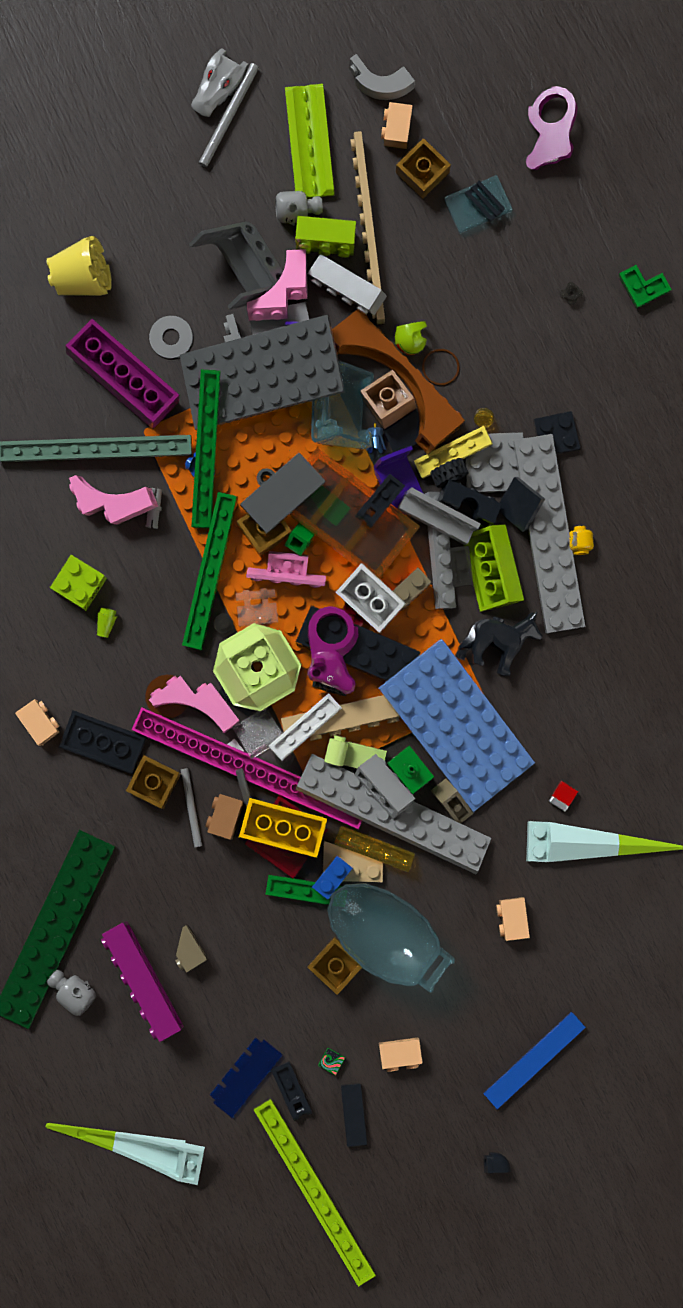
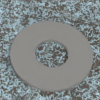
M165 316L153 324L149 340L151 347L158 355L173 359L180 357V354H184L190 349L193 334L189 324L184 319L177 316ZM168 329H174L179 333V341L174 345H167L163 341V334Z

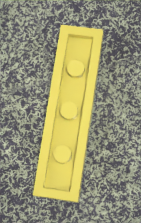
M482 426L432 451L429 455L426 454L414 460L422 479L430 476V472L436 467L453 459H465L493 445L485 426Z

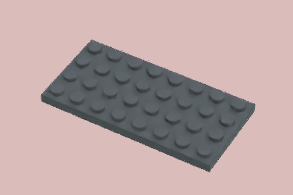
M328 315L180 354L196 431L201 369L221 371L217 426L345 392Z

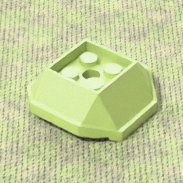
M253 623L219 644L213 672L233 706L261 712L295 691L301 663L280 630ZM260 662L263 668L259 672H254L251 669L252 664Z

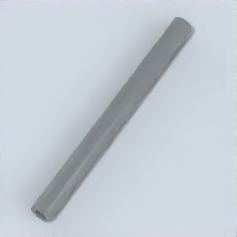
M251 63L198 162L201 166L207 167L259 69L256 64Z

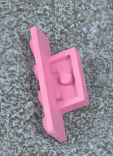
M269 551L267 569L248 568L246 574L247 578H251L254 581H261L262 579L270 580L273 583H281L283 581L290 582L292 585L309 584V586L316 588L325 586L326 576L307 574L308 555L300 556L298 554Z

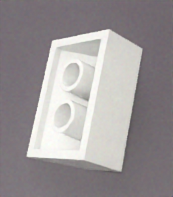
M363 563L358 566L336 591L347 604L379 633L386 628L406 604Z

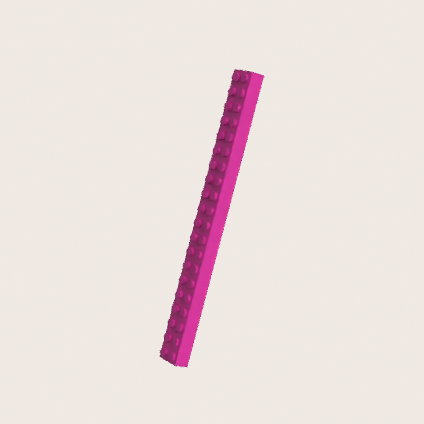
M141 707L132 727L133 731L237 776L235 771L243 768L247 781L359 829L362 820L296 790L301 778L300 776Z

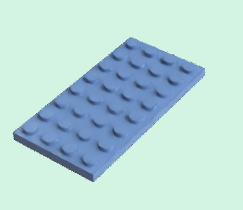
M442 639L433 644L378 688L473 812L535 763Z

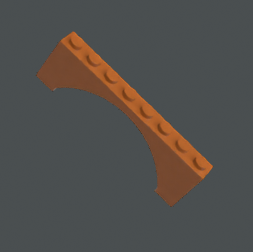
M357 309L332 329L337 355L352 354L376 360L393 370L407 384L416 401L419 413V435L415 441L428 455L462 426L465 421L462 415L449 404L445 397L439 394L434 385L422 376V373L409 362L408 358L397 350L395 345L382 334V331L369 320L367 315Z

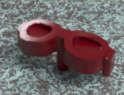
M345 602L343 610L348 615H352L351 618L354 624L363 626L362 618Z

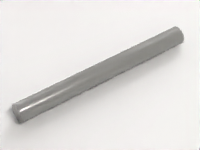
M185 768L181 769L195 848L202 846L189 769Z

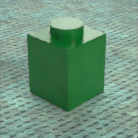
M300 521L292 530L285 546L301 556L311 544L317 530Z

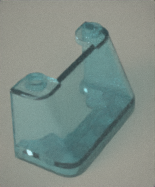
M339 361L345 392L312 401L311 438L315 443L356 449L372 447L373 440L372 433L366 429L362 430L363 398L360 391L374 382V373Z

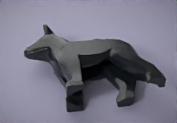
M537 611L531 612L525 619L514 626L504 624L505 620L498 617H493L492 620L485 618L475 622L467 637L459 645L455 657L465 661L467 651L472 649V663L483 666V652L491 644L502 652L497 673L503 676H510L511 663L516 654L522 649L526 638L540 640L542 638V634L534 621Z

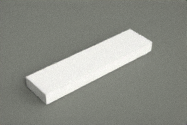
M328 693L273 741L269 747L283 761L339 712L342 707Z

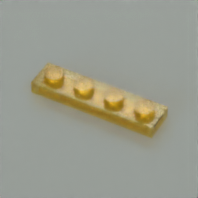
M343 826L340 827L334 843L340 847L409 872L415 853Z

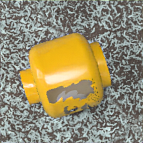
M576 526L573 531L569 532L570 549L574 555L589 554V551L594 547L592 531L586 530V526Z

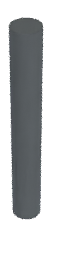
M240 768L235 772L247 809L251 795L244 770Z

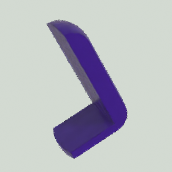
M412 446L381 457L374 465V472L380 485L389 474L405 485L404 489L390 505L395 515L405 514L397 510L407 490L414 488L422 492L407 458L413 450Z

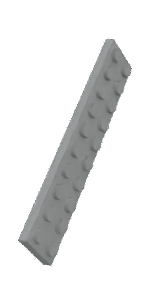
M553 434L514 440L513 444L519 478L545 498L528 528L545 632L551 633L585 627L573 551L570 549L569 528Z
M314 754L310 756L296 787V790L474 874H477L491 840L490 837L414 801L410 807L393 819L354 773L337 765L324 762L323 758Z

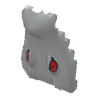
M222 48L209 61L198 93L191 104L194 111L210 117L217 105H220L223 101L225 102L227 97L237 90L249 67V64L244 61L239 65L225 57L227 51Z

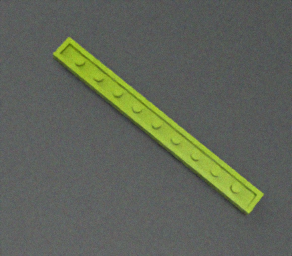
M272 1099L254 1108V1112L358 1287L375 1277V1272Z

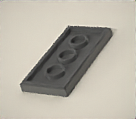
M299 452L248 496L240 506L268 534L325 484L326 481Z

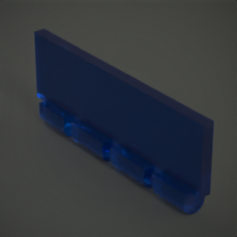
M255 1037L246 1048L252 1055L249 1056L246 1052H243L234 1063L239 1071L237 1072L231 1067L221 1079L227 1086L223 1087L218 1083L210 1093V1096L215 1099L213 1103L231 1118L283 1055L265 1039L261 1042Z

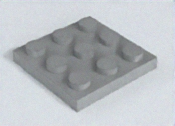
M523 433L489 434L493 445L465 458V465L469 472L466 475V487L476 489L479 493L506 492L513 478L519 477L513 441L523 439Z

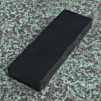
M361 1083L341 1085L347 1147L367 1145Z

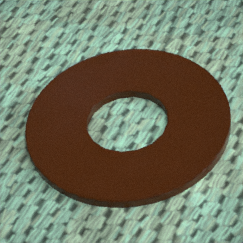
M174 675L156 677L148 685L145 694L146 704L150 711L167 719L179 716L185 711L187 706L171 704L154 707L149 699L152 698L150 694L156 689L160 688L162 690L167 686L166 682L174 677Z

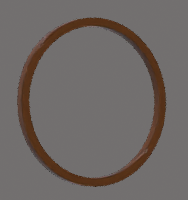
M435 349L429 352L423 360V374L429 382L435 385H447L458 375V359L449 350ZM434 352H448L457 362L456 375L446 383H436L430 380L425 373V361Z

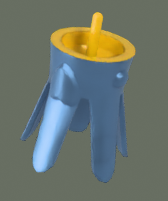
M374 423V427L367 429L369 438L366 451L368 450V453H371L374 443V447L382 453L383 447L386 450L382 437L383 428L376 427V423Z

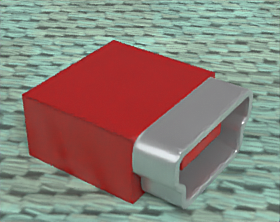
M560 781L549 802L566 812L578 791Z

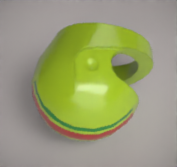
M422 321L396 327L395 344L402 353L414 355L423 350L427 339L421 336V330L427 327L426 322Z

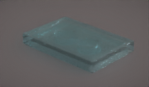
M495 175L481 181L505 208L498 217L511 212L512 207L498 176ZM472 186L444 197V201L459 233L488 222L483 214L465 196V192L469 191ZM478 188V191H479V192L489 201V203L498 211V209L494 206V204H493V203L482 193V191ZM473 192L472 195L475 197V199H476V200L487 210V212L492 216L493 213L487 208V206H485V204H484V203L476 196V194Z

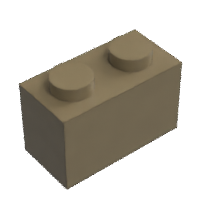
M419 568L413 571L393 590L406 603L401 611L431 585V580Z

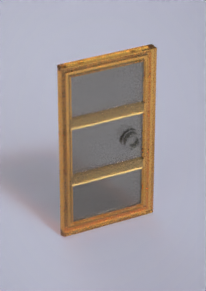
M316 448L307 461L323 477L326 483L289 515L357 568L363 563L374 575L381 579V576L420 526L391 504L370 529L365 521L359 520L355 516L375 491L319 448ZM370 509L366 512L371 517L375 514Z

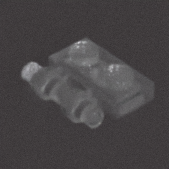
M262 588L261 591L249 592V590H243L242 593H236V601L244 600L245 606H237L239 627L250 626L253 623L259 625L278 623L276 603H268L269 597H276L275 589L267 590V588ZM262 598V604L251 605L250 599Z

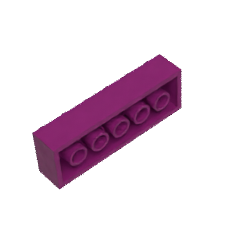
M93 319L65 345L66 354L152 429L179 403V394Z
M128 921L103 933L102 944L106 950L110 949L113 955L111 960L116 968L119 967L123 974L120 977L125 986H130L132 990L130 996L135 1004L139 1003L141 1007L139 1012L144 1021L148 1020L151 1026L149 1031L154 1040L158 1039L161 1042L181 1031L184 1025Z

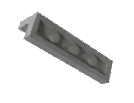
M410 488L404 493L397 510L464 545L468 544L473 531L479 529L480 523L414 488Z

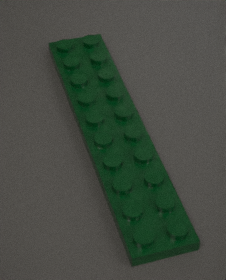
M82 830L78 831L0 995V1016L27 1029L30 1028L49 989L47 980L58 970L116 846Z

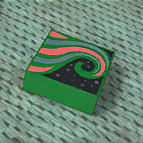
M328 1047L318 1066L336 1075L345 1056Z

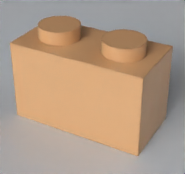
M389 102V109H385L383 119L387 121L386 127H382L381 139H384V146L407 149L412 105Z
M34 699L15 714L37 745L42 746L60 733L57 729L59 724L54 717L49 718L46 713L48 709L45 704Z
M525 898L499 900L496 910L497 916L501 917L502 925H499L500 937L504 936L505 941L530 938Z
M419 1038L379 1043L382 1069H386L387 1072L399 1070L398 1067L406 1066L407 1069L418 1068V1064H422Z

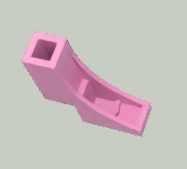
M306 249L286 250V264L278 282L261 297L247 302L249 321L288 319V300L307 299Z
M75 475L69 478L71 482L69 485L70 490L76 496L78 501L76 502L77 508L83 515L90 516L105 509L104 515L106 520L111 524L117 525L158 507L152 488L143 487L126 494H105L92 487L81 476Z
M174 676L166 682L167 686L162 690L158 688L150 694L152 698L149 701L154 707L166 704H181L193 707L215 721L223 733H226L240 722L211 683L208 685L206 683L202 684L196 689L198 693L194 694L181 676L178 678Z

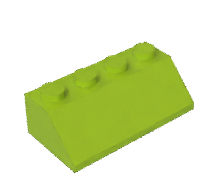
M492 525L473 532L468 544L464 545L480 612L523 601L522 589L506 525Z

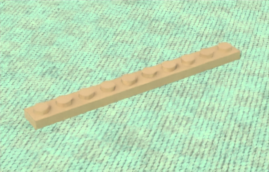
M359 131L354 132V139H350L351 151H355L356 158H353L354 170H358V176H355L356 188H360V195H357L358 207L362 206L363 213H360V224L365 227V232H362L363 244H367V251H364L365 263L369 262L370 269H367V280L371 281L372 285L381 289L362 132ZM383 303L376 314L372 315V319L376 318L377 324H384L385 322Z

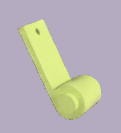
M334 735V738L329 739L324 762L337 766L345 765L358 768L375 754L385 761L387 751L348 742L345 737Z

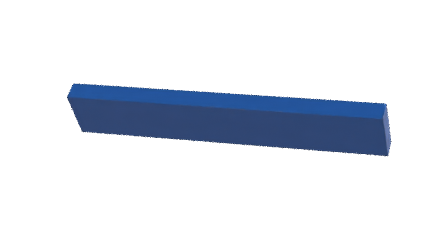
M570 1012L483 1094L498 1109L586 1027Z

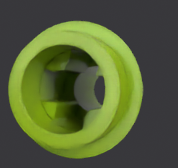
M101 608L100 612H98V636L109 637L117 618L115 610Z

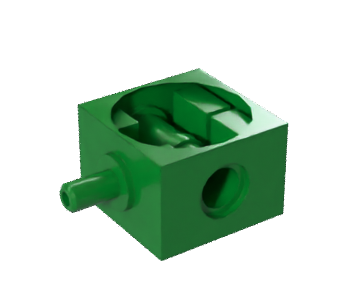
M410 746L387 763L389 769L397 775L400 782L408 788L411 794H414L434 778L433 774Z

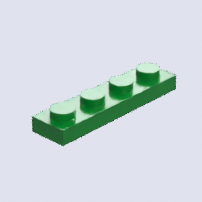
M268 875L265 895L344 907L347 887L338 886L327 900L312 888L315 882Z

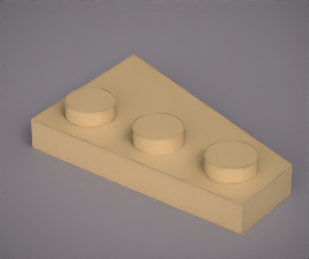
M324 841L323 872L334 858L338 856L352 867V870L343 881L383 882V862Z

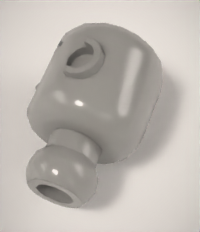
M286 191L276 195V217L281 223H290L295 226L298 216L308 217V213L320 215L323 212L322 198L319 196L307 199L306 194L302 191Z
M56 970L47 980L51 988L58 990L56 999L59 1004L74 1016L82 1015L96 997L95 991L89 986L88 981L84 982L76 975L66 979L62 971Z

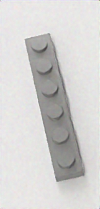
M440 492L425 493V495L435 500H438ZM428 526L435 609L456 608L450 539L449 536Z

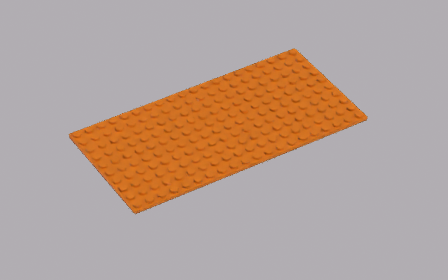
M340 394L217 426L212 515L218 492L238 496L217 590L237 633L253 623L280 630L301 663L295 691L272 705L281 726V718L307 713L328 693L339 705L383 695L378 688L385 683L384 681L346 666L348 673L355 680V689L352 693L342 696L312 686L313 681L307 675L311 664V650L299 646L295 642L311 605L319 609L332 606L343 610L345 601L336 591L361 563L392 591L417 568L426 575L398 515L392 512L390 506L371 529L366 525L365 521L355 517L380 484L374 472V465ZM189 408L161 421L154 429L151 427L146 428L144 435L192 436V456L155 458L203 558L209 528L191 527L194 477L189 470L185 469L186 460L189 457H193V454L196 452L197 431L194 428L191 409ZM299 452L326 481L322 486L351 508V512L336 530L333 527L331 529L326 527L321 522L323 519L318 515L312 516L306 510L307 507L304 504L298 506L284 519L291 531L300 521L317 530L311 544L302 554L308 555L307 574L326 576L325 586L317 588L311 587L309 584L292 585L290 582L273 583L265 579L254 581L251 578H247L248 568L267 569L269 551L297 553L285 546L287 541L285 539L260 557L237 524L240 518L248 514L240 504L260 487L257 482L258 472L268 468L276 473ZM264 476L263 481L266 482L270 477ZM370 509L366 512L371 517L375 514ZM432 585L426 588L403 611L400 610L380 633L359 615L364 624L361 627L420 651V655L440 639L446 643L454 655L460 645L444 610L435 609ZM465 658V661L458 659L482 691L467 658ZM260 662L252 664L256 672L261 671L263 668ZM399 717L397 722L388 723L387 720L380 721L379 726L368 728L367 724L360 726L361 730L349 732V729L341 730L339 736L345 737L348 742L379 749L412 732L401 717ZM328 733L321 735L322 738L310 741V738H308L293 751L303 772L312 754L325 759L329 739L334 738V736H330Z

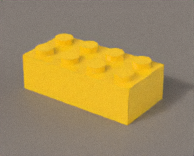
M249 798L239 837L317 858L327 818Z

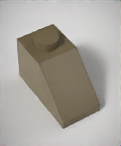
M446 778L431 790L435 798L454 821L461 824L473 814L460 793Z
M188 924L182 928L176 953L178 959L175 960L180 970L185 969L186 973L208 959Z

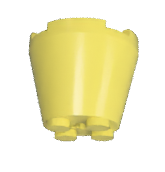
M95 236L86 237L54 256L47 258V265L50 269L48 281L50 286L55 287L58 295L101 296L108 294L107 291L111 290V273L109 265H106L105 258L101 254L104 252L100 241Z

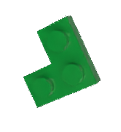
M637 265L618 275L636 309L672 290L663 273L645 281Z

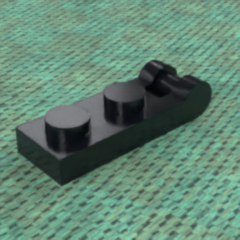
M389 474L355 517L365 521L366 525L371 529L401 493L405 485ZM369 509L375 513L372 517L366 513Z
M290 1061L271 1069L293 1120L300 1119L299 1117L304 1114L309 1115L313 1113ZM301 1102L302 1107L296 1109L294 1104Z

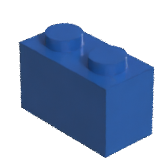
M336 856L312 888L328 900L352 870V867Z

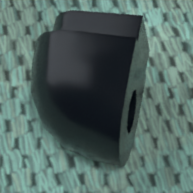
M490 1152L489 1155L484 1156V1173L511 1172L509 1161L501 1153Z

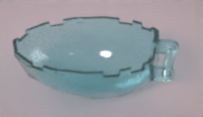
M366 883L345 884L331 894L327 910L331 929L339 938L344 950L363 969L389 983L404 986L419 984L427 991L433 992L434 985L448 966L455 962V958L440 947L439 938L430 921L413 904L389 890ZM438 956H442L444 958L429 980L425 981L423 979L424 975L434 964Z

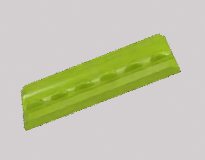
M323 84L285 87L295 191L304 192L307 198L334 196Z

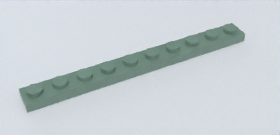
M191 435L0 441V462L192 456Z

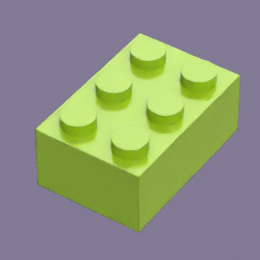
M298 216L295 237L296 250L306 249V254L319 252L323 256L338 254L340 257L353 256L356 221Z

